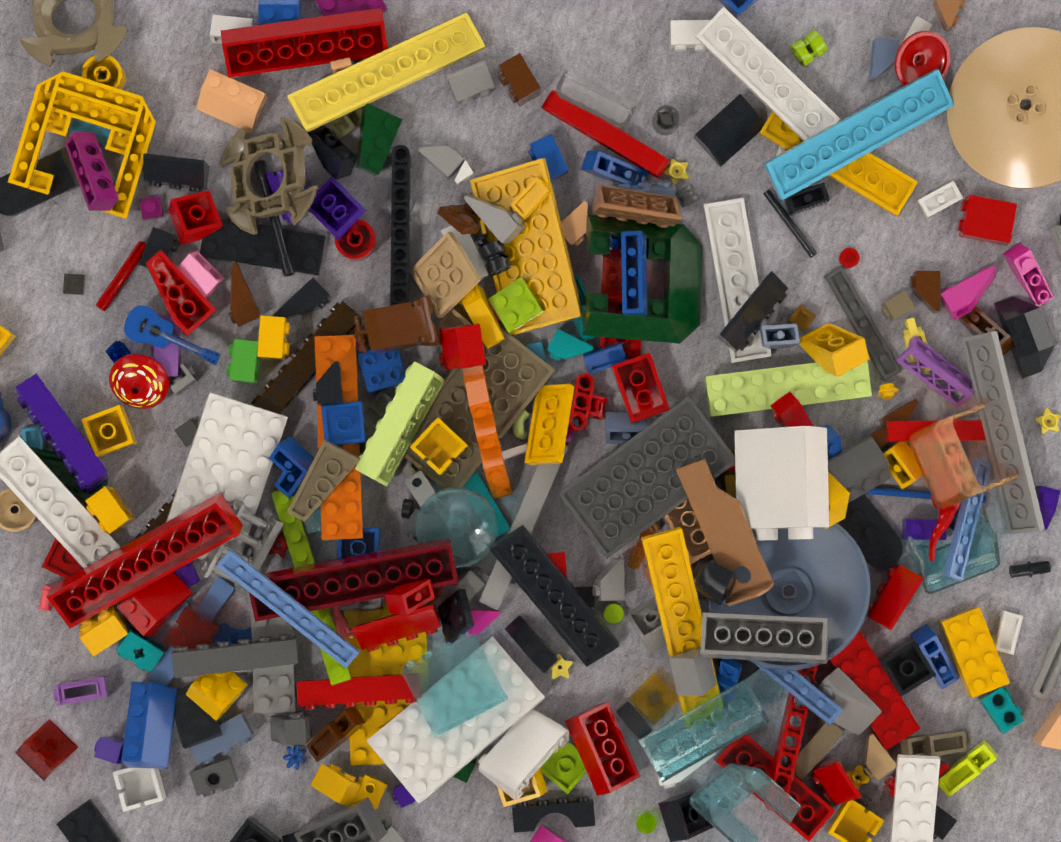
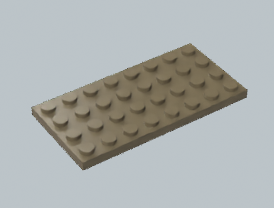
M501 328L505 338L503 341L488 349L483 343L486 365H482L499 441L555 372L551 366L503 328ZM455 368L446 377V381L410 446L438 417L462 438L469 447L457 459L454 457L451 459L454 463L443 475H439L426 463L430 460L429 458L423 460L410 446L404 455L408 461L422 470L423 473L453 497H456L482 464L481 452L476 438L462 371L465 368Z

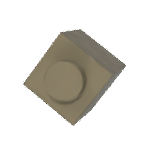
M906 291L881 304L883 306L881 308L883 315L886 319L889 318L890 321L915 309Z

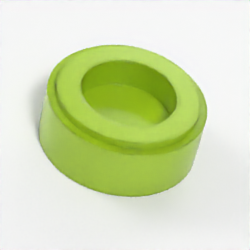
M613 603L605 607L603 615L608 623L617 624L623 619L624 611L621 606Z

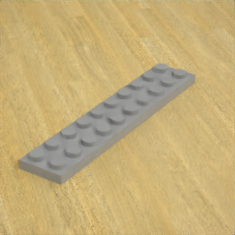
M997 331L961 338L1009 534L1041 531L1045 527Z

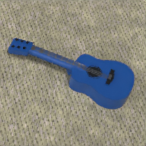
M136 306L126 318L124 332L131 341L141 344L149 343L160 349H165L171 342L201 356L202 359L213 365H217L220 353L207 348H201L175 336V325L170 321L162 319L156 311L148 306Z

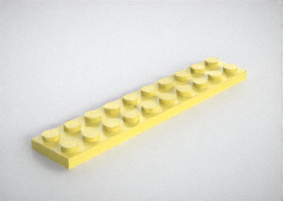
M464 13L287 95V99L302 127L309 132L361 108L367 103L376 101L485 50L486 46L469 15Z

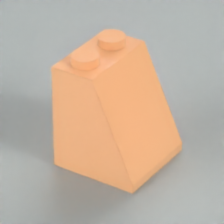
M1061 699L1034 736L1033 743L1061 750Z

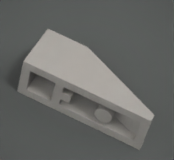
M465 196L463 198L501 243L509 244L525 228V225L522 223L523 219L516 212L513 213L474 196Z

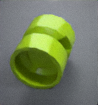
M816 30L806 34L804 40L799 39L790 45L794 57L803 67L813 62L814 57L819 58L828 52L824 40Z

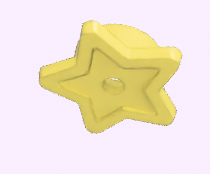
M671 159L670 167L664 171V174L671 176L672 183L674 184L679 179H689L685 171L688 162L678 163L675 159Z
M1046 408L1043 416L1035 419V421L1041 424V433L1045 434L1049 430L1058 432V421L1061 415L1052 414Z
M557 654L561 660L551 668L552 679H556L559 676L569 678L568 669L573 662L566 661L561 654Z

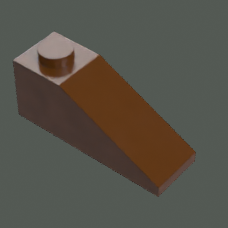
M235 261L232 263L231 312L228 314L232 323H237L239 327L260 318L261 314L238 262Z
M977 306L970 313L959 318L972 335L997 331L1003 355L1012 349L1011 336Z

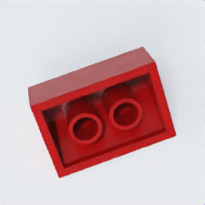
M899 564L895 567L892 566L887 572L886 576L888 579L885 584L881 583L875 593L878 595L874 601L870 600L866 617L888 630L893 629L924 579Z

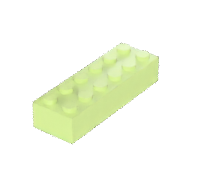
M415 361L407 368L405 379L397 386L394 399L387 404L383 419L378 421L376 431L373 437L368 439L363 455L359 456L361 460L355 467V470L386 487L446 381L434 371Z

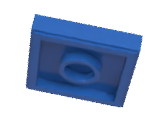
M362 401L321 405L324 440L334 445L366 442Z

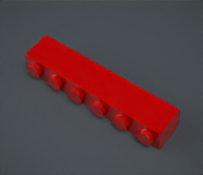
M420 673L351 677V680L333 686L330 679L297 681L298 707L303 706V710L316 709L315 705H324V709L336 708V704H344V707H355L356 703L364 702L365 706L377 705V701H385V704H397V700L404 699L405 703H415L422 695Z

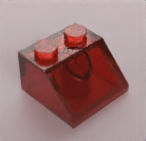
M49 719L22 743L15 754L45 781L77 750L78 746Z

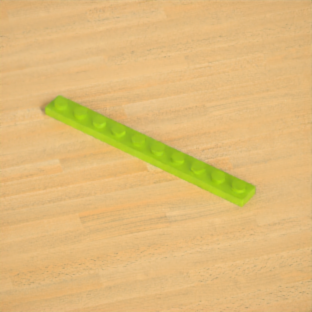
M280 490L272 492L279 519L283 523L282 529L294 567L315 564L302 520L287 513L294 495L288 498ZM330 608L310 611L337 632ZM320 648L331 685L351 680L349 668H345Z

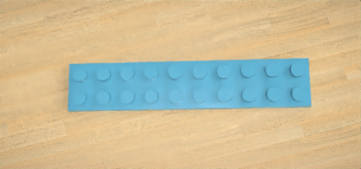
M934 69L763 164L779 199L784 200L949 109L954 104L939 69Z

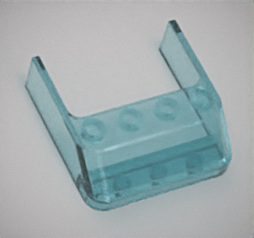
M732 763L725 766L694 791L689 799L690 805L730 842H756L758 840L730 812L754 792L788 823L792 822L801 807L799 803L761 769Z

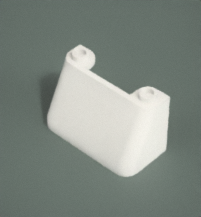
M532 709L509 729L488 754L482 755L478 761L480 764L479 772L517 802L523 795L521 790L525 785L528 786L531 777L553 752L556 753L559 750L558 746L563 749L569 742V731L552 719Z

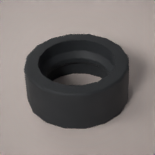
M629 701L616 711L640 741L653 731Z

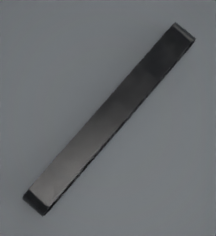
M397 145L392 151L390 306L408 303L410 293L411 154L405 145ZM399 151L407 153V157L404 160L396 158V154ZM405 171L407 173L406 178L398 180L396 178L397 172ZM398 191H405L407 194L405 199H396L395 196ZM398 211L406 212L405 219L397 220L395 218ZM398 231H404L406 237L403 240H397L395 234ZM398 251L406 253V257L401 261L395 259V254ZM397 271L405 272L406 276L402 281L395 279ZM397 291L405 292V298L402 301L395 300L394 295Z

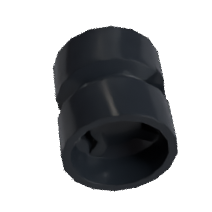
M499 240L488 243L478 249L482 261H486L484 266L489 277L501 274L513 267L509 256L504 254L506 252L504 244Z

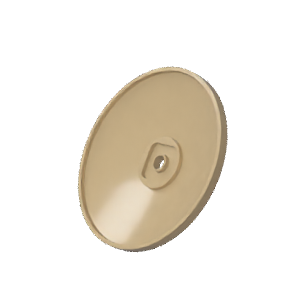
M1025 27L1003 32L976 48L956 73L949 91L954 106L947 109L949 132L957 151L964 161L974 171L989 181L1016 189H1036L1061 182V32L1040 27ZM1024 100L1032 102L1029 110L1021 109V103Z

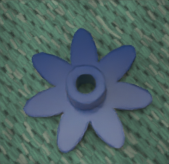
M295 745L293 749L287 746L289 754L283 756L284 760H289L287 768L294 765L295 769L298 770L299 762H306L301 757L306 750H299V745Z

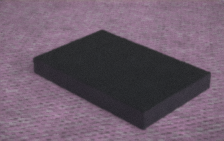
M192 683L177 688L174 719L184 749L223 735L219 720L215 721L186 695Z

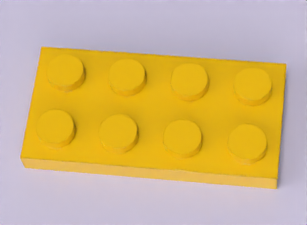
M544 385L535 396L524 463L528 465L562 464L574 392L573 385Z

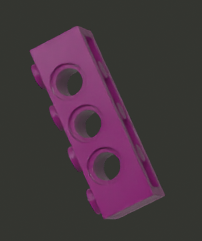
M72 132L65 142V146L88 210L110 211L119 198L95 133Z

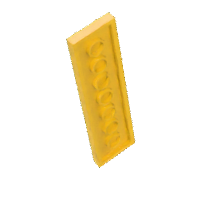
M773 111L759 133L786 151L803 142ZM870 152L827 175L895 217L899 215L918 181Z

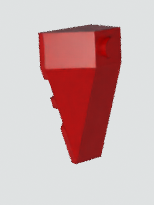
M161 250L145 263L172 321L186 336L196 330L216 311L210 302Z

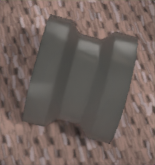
M693 184L675 193L676 197L681 200L682 208L700 199L699 195L694 192Z

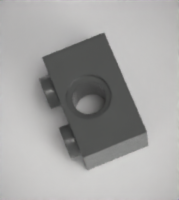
M230 757L192 770L189 773L197 796L203 794V797L215 794V789L221 787L223 790L230 789L238 781ZM211 773H216L219 776V783L215 784L210 781Z

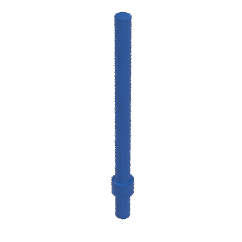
M875 487L865 494L931 499V496L936 492ZM986 496L983 497V504L986 503Z

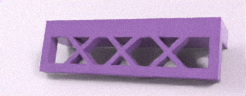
M916 336L909 340L908 348L897 357L896 361L956 407H959L974 395L975 390L971 378ZM912 355L917 359V363H909L905 358ZM921 368H929L932 370V374H924L921 372ZM936 380H945L948 386H940L936 383ZM951 391H959L963 396L957 399L952 395Z

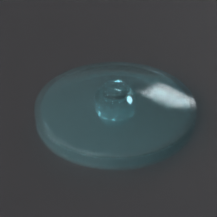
M450 487L439 490L426 499L418 512L415 530L419 544L450 538L456 567H466L479 562L490 552V546L496 541L498 523L494 509L482 495L471 489Z

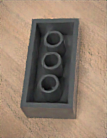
M369 797L305 824L294 836L298 842H378L387 834V831Z

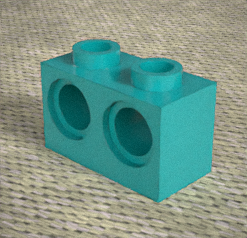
M999 687L983 694L978 700L999 732L1005 734L1024 721L1021 716L1024 713L1017 704L1014 705L1010 700L1012 695L1006 687ZM999 694L1001 702L998 705H994L992 699L995 695ZM1010 711L1013 715L1012 720L1005 722L1004 714Z

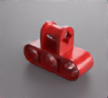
M583 373L575 377L571 382V385L574 386L567 430L570 433L584 429L588 418L605 420L604 411L609 400L608 398L593 394L594 379L590 374ZM580 379L585 381V388L581 387ZM577 398L582 402L581 408L576 404ZM573 418L578 420V427L573 425Z

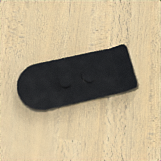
M66 146L38 160L35 170L54 175L49 195L8 183L10 173L0 177V214L5 216L20 215L30 208L80 187Z
M865 494L849 502L845 519L837 524L845 529L855 540L865 561L870 566L879 569L894 566L901 558L903 550L902 542L898 535Z

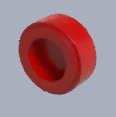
M846 248L839 254V262L845 268L855 267L860 260L859 253L854 248Z

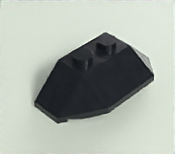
M1014 296L994 303L1003 330L1011 336V352L1021 378L1023 379L1042 372L1055 344L1041 307Z

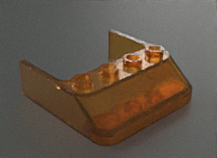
M986 403L937 421L910 436V447L935 503L941 508L953 506L1019 478L1015 474L988 486H981L953 427V422L980 412L987 407Z

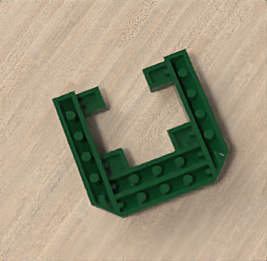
M587 215L586 235L588 236V254L608 256L610 254V238L621 239V232L642 231L646 234V259L665 261L664 299L647 298V316L608 313V294L587 293L586 314L583 315V336L680 344L700 326L702 245L684 224L663 228L655 223L640 224L636 220L631 219L621 221L616 219V217L602 218L596 215Z

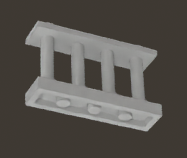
M236 499L235 503L230 507L238 519L246 520L261 527L263 530L257 539L243 532H240V535L235 537L253 546L250 556L246 557L240 553L237 554L259 571L283 523L273 516H270L269 520L265 521L244 511L245 505ZM226 543L208 552L206 558H203L199 565V572L205 578H208L212 572L234 582L233 587L239 593L246 596L248 591L215 565L220 554L225 555L228 552L229 548L224 547Z

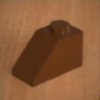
M940 271L913 272V276H910L909 286L913 288V294L932 313L940 312Z

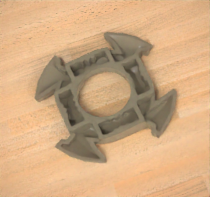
M32 0L33 26L37 37L20 38V43L30 56L49 67H52L54 63L52 58L54 53L56 55L84 53L95 50V46H97L95 59L97 62H101L121 45L129 30L121 25L115 27L113 0H90L95 6V18L86 30L77 34L62 33L54 26V12L64 0Z
M285 117L280 118L284 135L265 134L249 139L250 134L242 127L228 143L220 161L221 166L231 164L230 174L233 203H236L234 207L229 206L225 212L241 230L253 235L257 234L255 217L267 218L291 213L290 220L293 225H296L307 213L318 190V186H312L303 191L305 186L304 147L306 145L311 146L313 140L303 127ZM273 153L280 159L283 165V180L279 189L274 194L268 197H259L251 186V170L257 159L265 154Z

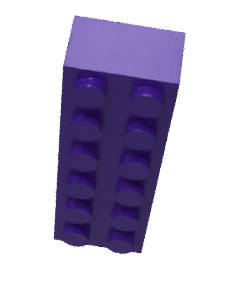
M37 373L16 386L17 394L15 396L17 397V402L23 410L25 408L28 409V416L34 425L39 424L41 435L46 442L49 440L52 442V450L58 458L63 457V465L70 474L74 473L76 475L74 476L75 481L80 489H86L90 493L109 480L106 468Z

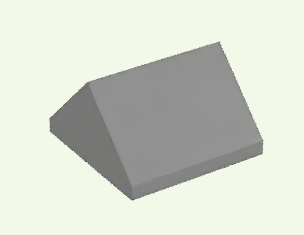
M701 647L675 654L674 656H668L677 695L703 696L716 685L711 658L702 657L700 654Z

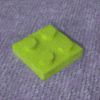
M520 277L488 299L510 334L544 312L523 277Z
M570 742L563 749L558 746L559 750L556 753L553 752L540 767L541 772L567 794L570 793L587 772L577 748Z

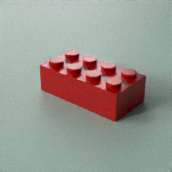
M609 702L594 705L565 720L597 796L611 793L641 777Z

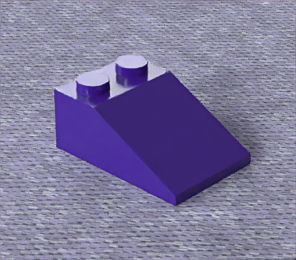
M332 176L318 189L313 203L308 209L337 239L367 211Z

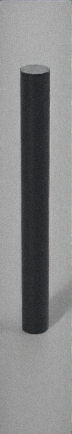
M769 189L764 192L763 195L810 258L815 256L817 252Z

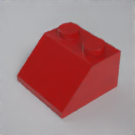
M210 190L173 198L170 201L168 212L181 245L200 241L223 226Z

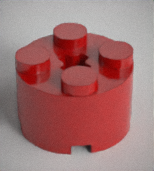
M358 219L339 239L335 237V245L344 258L350 261H362L374 252L376 248V235L367 222ZM353 236L359 238L358 244L351 243Z

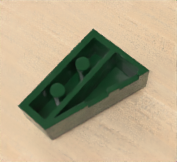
M367 103L361 107L362 115L356 168L376 176L379 175L403 119Z

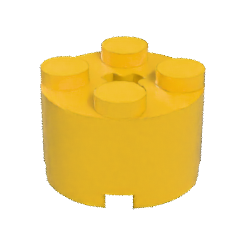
M94 55L83 65V78L121 90L124 88L127 81L125 71L112 56L97 62ZM103 73L106 75V79H102L101 75Z

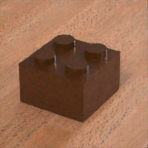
M521 53L499 65L498 78L503 86H508V95L513 103L517 102L520 107L540 95V86Z

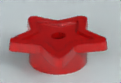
M281 532L276 537L268 553L269 555L277 553L280 557L285 558L288 545L284 532Z

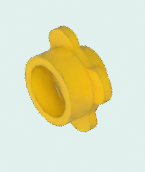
M883 384L879 386V394L877 396L884 400L892 399L899 390L895 388V384Z
M860 765L846 772L857 789L863 783L869 782V776L865 775L863 767Z

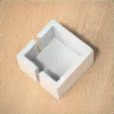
M124 767L113 772L117 790L124 787L126 789L119 793L123 812L142 807L144 804L146 806L166 799L159 769Z

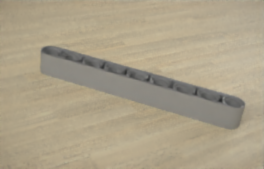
M565 445L563 458L568 449L567 445ZM542 464L537 466L509 533L524 525L531 534L561 464ZM498 560L479 600L480 603L498 610L512 579L511 575Z

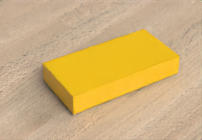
M536 176L510 206L523 220H526L552 190L539 176Z

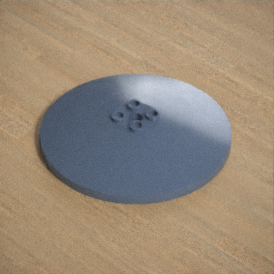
M836 523L827 529L824 527L813 528V539H788V529H778V540L756 541L774 583V586L768 592L731 606H727L725 601H723L722 605H719L707 599L710 613L828 618V661L850 644L863 625L870 603V576L868 566L859 546L839 524ZM738 566L735 569L736 578L740 582L750 581L751 573L748 568ZM786 587H793L795 593L791 597H786L784 589ZM749 660L766 668L787 671L806 669L820 664Z

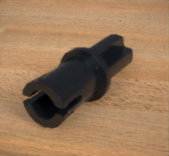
M1028 561L1027 564L1009 566L1011 578L1032 577L1036 574L1051 572L1049 561L1035 563Z

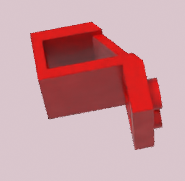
M480 324L439 329L440 333L438 334L443 353L439 354L440 365H445V370L486 365Z

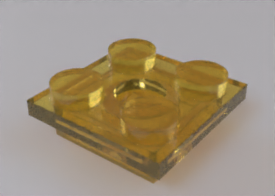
M654 672L628 698L653 724L679 700L678 696ZM653 692L659 694L660 697L656 704L648 701L649 694Z

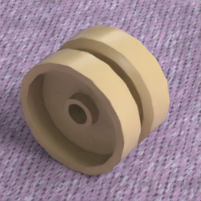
M10 488L1 491L0 528L8 532H20L28 529L37 517ZM13 506L18 507V513L13 514L11 512Z

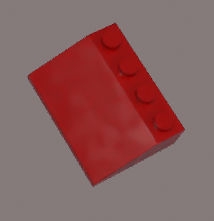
M435 603L419 607L408 615L395 614L357 625L352 629L361 649H367V652L378 650V645L386 643L387 647L398 644V639L406 637V640L409 641L419 638L418 634L426 632V635L438 632L437 628L441 627Z

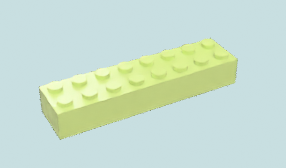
M867 361L863 362L861 366L852 368L844 375L837 377L825 372L816 362L704 377L709 418L772 410L770 405L789 391L799 400L802 406L872 396Z

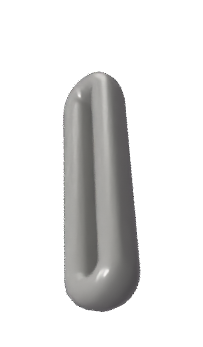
M1061 625L1056 630L1031 688V693L1037 700H1046L1050 696L1061 671Z

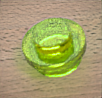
M643 813L638 816L636 826L640 832L648 834L656 828V819L652 814Z

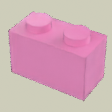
M198 251L190 253L177 267L205 298L211 296L225 280Z

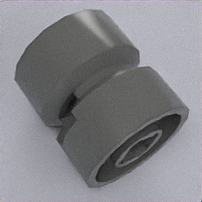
M670 105L659 107L652 119L654 130L660 135L667 136L672 134L680 121L678 111Z

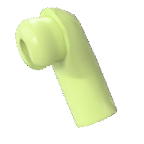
M525 410L512 425L513 435L520 440L527 437L524 422L530 414Z

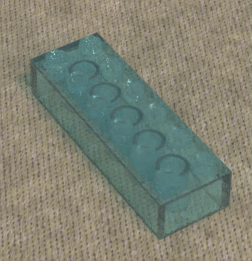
M743 680L640 739L639 743L663 783L764 725L769 720L746 680Z

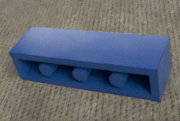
M642 231L621 232L622 314L647 316L646 234Z

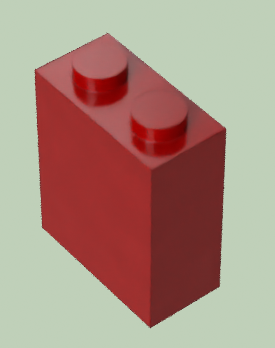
M974 195L967 196L966 200L963 199L961 203L963 216L962 219H959L957 231H960L959 237L1001 245L1010 244L1017 203Z

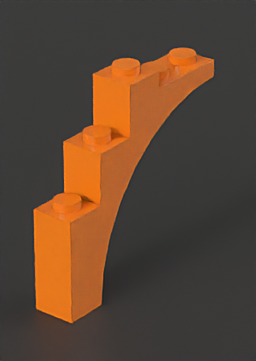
M483 366L462 369L483 468L492 497L495 499L513 495Z

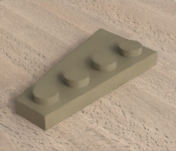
M323 440L287 513L304 522L307 521L361 458L327 440Z

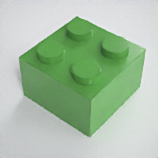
M234 339V342L230 343L229 355L232 356L231 364L228 363L226 372L229 380L258 384L261 358L257 356V341Z

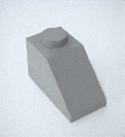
M450 146L420 147L418 149L419 154L448 180L464 163V154L457 147L452 149Z
M613 559L595 579V584L592 587L595 600H625L623 559Z

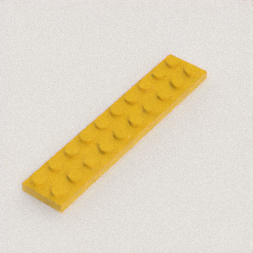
M677 527L642 537L641 541L668 656L700 648L702 613L682 528ZM713 661L712 666L716 685L703 696L678 695L686 729L726 718Z

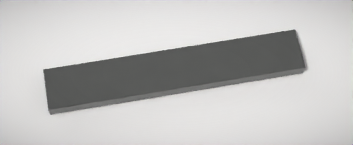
M841 266L825 275L826 282L856 334L865 339L868 355L883 381L900 373L902 370L843 267Z

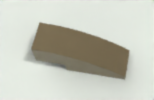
M823 721L814 734L799 749L794 775L802 780L825 756L844 732L834 723L829 726Z
M965 731L912 736L900 742L902 755L941 756L968 751Z

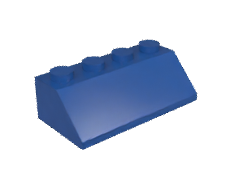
M132 682L121 760L128 768L168 769L177 696L176 688L153 682Z

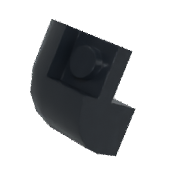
M700 558L693 572L694 584L698 595L704 600L707 598L719 605H722L723 601L729 599V590L736 578L735 573L712 561L707 563Z

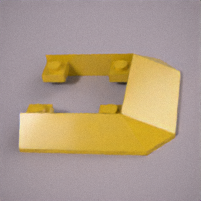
M64 71L37 84L8 183L49 195L54 175L35 170L47 131L66 137L71 119L74 118L111 130L105 149L122 154L124 158L114 187L118 193L119 200L110 211L102 212L127 219L143 167V154L147 153L156 124L143 97Z

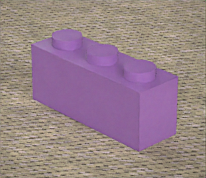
M159 315L162 319L170 321L175 325L174 335L181 338L182 331L172 321L171 316ZM170 342L165 349H160L151 344V352H154V359L164 367L168 377L181 376V347Z

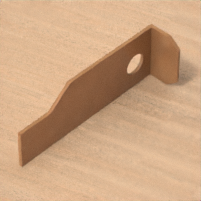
M705 459L676 469L716 564L734 573L738 566H744L751 573L750 581L745 583L735 578L729 590L731 597L725 601V604L731 606L768 592L774 586V583L740 501L716 486Z

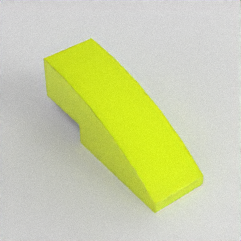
M984 739L939 777V787L950 797L980 775L983 769L996 761L998 754Z

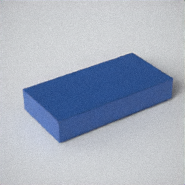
M621 341L583 354L589 374L610 368L612 365L627 360Z

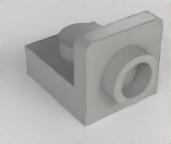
M180 365L186 376L181 375L173 381L174 385L170 388L175 394H181L197 382L195 378L197 373L191 365Z

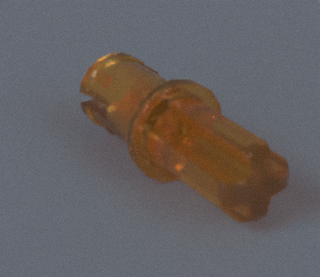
M645 530L640 534L636 546L633 545L634 550L627 566L635 570L639 569L645 555L641 538L653 533Z

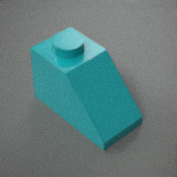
M557 329L547 348V352L550 353L549 357L558 362L560 359L565 361L593 350V346L560 329Z

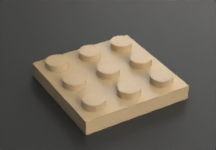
M447 232L409 270L424 296H431L433 310L438 318H443L482 280L453 232Z

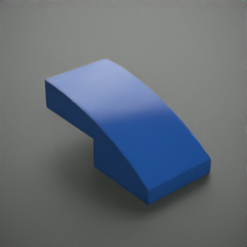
M722 659L716 678L720 696L730 702L740 677L742 664L732 659Z

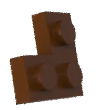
M468 203L440 207L438 214L460 234L478 233L480 226L475 222L481 219Z

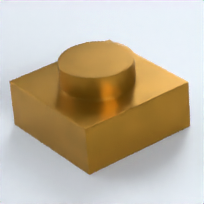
M800 304L788 322L791 324L797 323L798 329L805 332L817 315Z

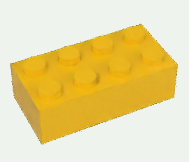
M974 606L938 621L968 697L974 698L1010 683L980 607Z

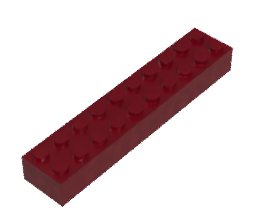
M450 538L262 573L309 611L383 598L386 593L400 585L430 579L432 588L458 583V574ZM249 592L255 622L280 617Z

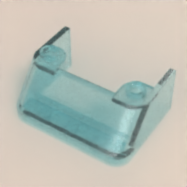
M983 508L979 509L981 522L976 524L962 582L993 571L1000 565L997 532ZM907 537L910 556L917 574L924 578L921 584L926 593L933 594L962 583L943 576L951 543L935 549V559L931 562L929 560V546L915 545L912 537Z

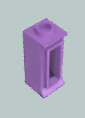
M107 676L55 685L56 689L53 690L54 699L58 701V705L108 697L110 692H107L105 680H108ZM96 684V694L68 699L65 697L64 689Z

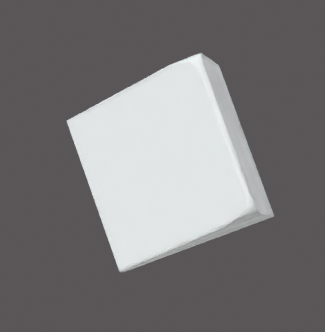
M466 160L455 178V184L458 186L474 175Z

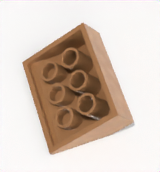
M597 184L592 208L593 213L599 217L607 218L612 216L621 221L631 219L636 220L640 224L655 223L663 228L674 226L681 220L682 216L677 197Z

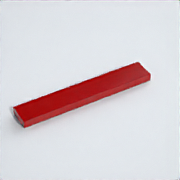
M981 420L886 422L887 442L986 440Z

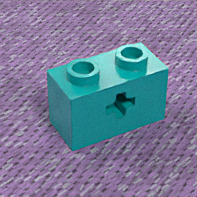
M130 626L127 629L128 635L123 637L116 645V651L122 659L133 661L140 670L151 672L164 654V646L147 636H143L138 630ZM143 649V652L136 653V650Z

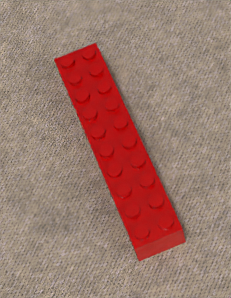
M219 492L53 585L47 595V599L71 629L239 536L243 524Z

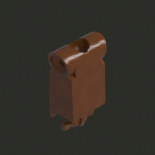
M424 296L414 302L362 311L366 329L361 323L362 318L359 315L355 316L354 322L356 326L354 328L355 333L353 334L360 344V351L362 353L368 351L366 336H368L370 350L376 351L377 354L418 345H441L438 329L431 320L434 311L431 296Z

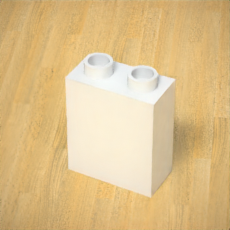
M796 426L735 431L736 499L740 501L750 528L753 530L755 540H778V529H788V539H813V528L829 527L827 428Z

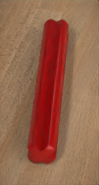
M139 241L96 303V306L102 311H106L140 261L146 246L144 242Z

